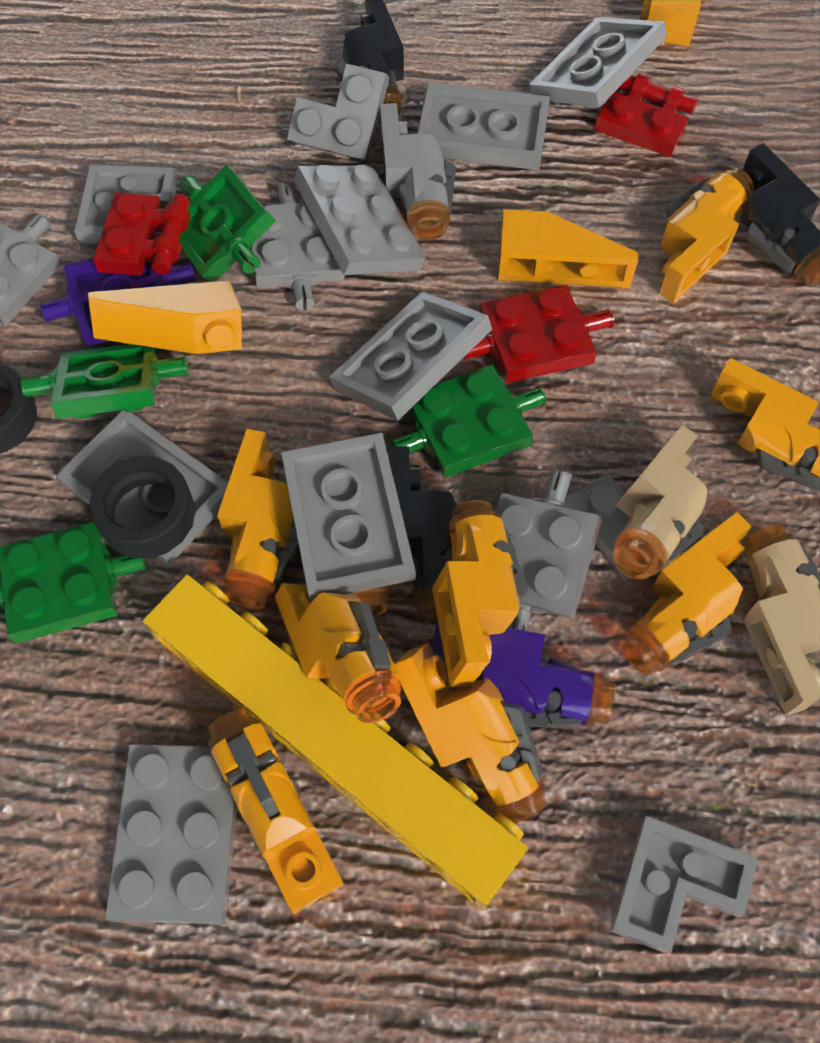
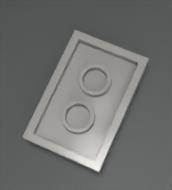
M596 17L529 84L531 94L550 96V101L554 104L567 103L582 105L586 108H599L667 38L665 22Z
M429 82L417 134L433 135L441 148L443 159L540 170L550 96Z
M373 165L297 167L293 180L343 275L421 269L426 256Z
M422 291L329 376V379L335 391L398 421L492 330L489 317L484 313Z
M121 411L56 477L61 485L89 505L94 485L103 472L117 462L135 456H154L172 463L184 476L192 494L196 510L193 527L184 541L170 552L156 556L166 565L170 566L218 514L228 482L131 412ZM144 485L134 488L125 494L115 507V521L124 530L141 531L154 527L165 519L172 509L174 503L172 494L161 485Z
M383 433L281 452L310 602L322 592L350 594L416 580V571Z
M130 744L105 920L111 922L226 925L237 805L211 753L213 747Z

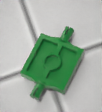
M227 164L212 180L202 186L193 175H185L184 179L189 185L181 179L179 186L190 201L188 208L190 221L187 230L181 233L179 239L183 251L199 273L209 282H216L236 261L245 273H254L256 270L249 262L259 268L260 260L255 256L250 247L276 220L238 174Z
M128 344L61 353L59 365L49 375L22 377L21 389L23 395L28 398L30 396L52 394L50 403L56 419L66 417L84 419L97 413L118 410L135 412L147 406H155L156 386L161 379L189 376V367L186 356L158 360L157 350L153 347Z
M490 365L433 386L409 410L416 423V431L390 439L391 447L409 446V453L423 449L435 460L444 478L532 446L533 434L525 422L522 412L546 405L545 393L541 391L542 388L540 386H537L520 394H513L505 387L494 366Z
M94 522L0 546V608H3L5 611L8 637L16 644L118 616L115 600L117 578L122 575L147 570L145 558H130L126 555L112 557L107 550L105 538Z

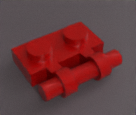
M640 73L637 77L630 75L618 88V90L627 92L629 95L614 92L607 99L597 117L595 130L671 158L686 130L689 117L680 115L677 111L693 115L699 99L684 94L685 89L673 85L669 89L650 82L651 77ZM643 99H647V100L653 101V102H655V103L661 104V105H663V107L661 108V107H658V106H655V105L646 103V102L643 101Z
M115 192L93 258L97 271L142 276L146 262L153 263L152 269L156 273L161 275L169 274L172 264L179 260L182 249L179 239L181 233L187 230L190 221V214L188 212L189 199L184 195L176 194L172 197L171 204L167 205L163 210L158 195ZM155 231L162 232L160 236L153 240Z

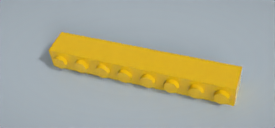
M187 574L143 620L152 636L257 724L261 723L265 731L484 911L529 849L527 845L520 841L524 835L522 830L504 815L496 813L492 818L474 803L478 800V796L459 779L451 777L447 782L430 769L434 764L433 760L418 746L408 742L403 747L387 734L391 729L390 726L378 714L369 708H365L360 713L353 706H347L341 693L335 689L330 679L306 678L296 651L291 645L283 643L280 648L265 637L268 630L256 617L247 611L239 616L226 606L230 600L217 586L210 581H206L201 586Z

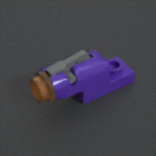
M437 619L433 652L443 653L442 656L445 658ZM507 628L504 633L489 635L492 653L489 664L483 670L482 679L489 678L499 689L506 703L520 705L524 708L529 727L579 728L580 725L594 727L595 722L609 723L615 694L614 681L602 679V673L578 669L551 658L548 659V663H541L545 634Z

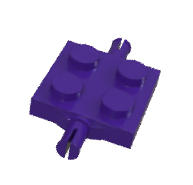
M93 258L65 265L64 270L68 281L66 297L44 304L41 303L40 308L43 318L48 323L49 321L73 315L74 319L79 323L81 335L87 347L106 342L108 340L93 337L88 292L181 285L193 281L196 282L191 263L171 268L169 274L161 275L152 269L153 263L146 262L142 276L98 272Z

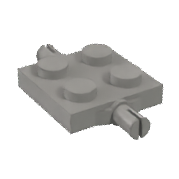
M284 182L276 187L279 204L264 206L276 221L251 246L252 252L260 260L259 268L253 265L256 270L254 272L256 287L283 286L293 288L296 308L303 310L305 299L306 310H309L315 304L311 286L321 282L344 280L345 275H343L306 203H296L294 185L287 182L286 195Z
M38 213L34 215L33 219L22 230L12 229L0 223V325L5 328L61 266L57 254L37 244L38 239L51 227L50 222Z
M551 470L544 498L526 499L505 493L500 495L495 516L503 520L504 528L507 530L514 546L515 556L529 588L525 595L519 599V612L508 628L526 631L531 613H552L570 619L575 617L603 520L599 515L574 510L564 503L572 479V475L564 471L560 473L558 470Z

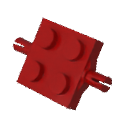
M567 284L481 302L480 312L488 315L492 330L463 357V360L489 354L500 366L506 383L594 364L597 351L589 332L613 328V314L610 309L589 314L582 313L576 306Z

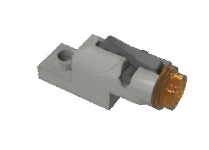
M397 103L380 104L386 188L392 199L402 198L407 212V224L417 238L422 240L440 238L447 231V226L451 219L456 166L443 159L441 148L433 135L407 133V122L398 120Z

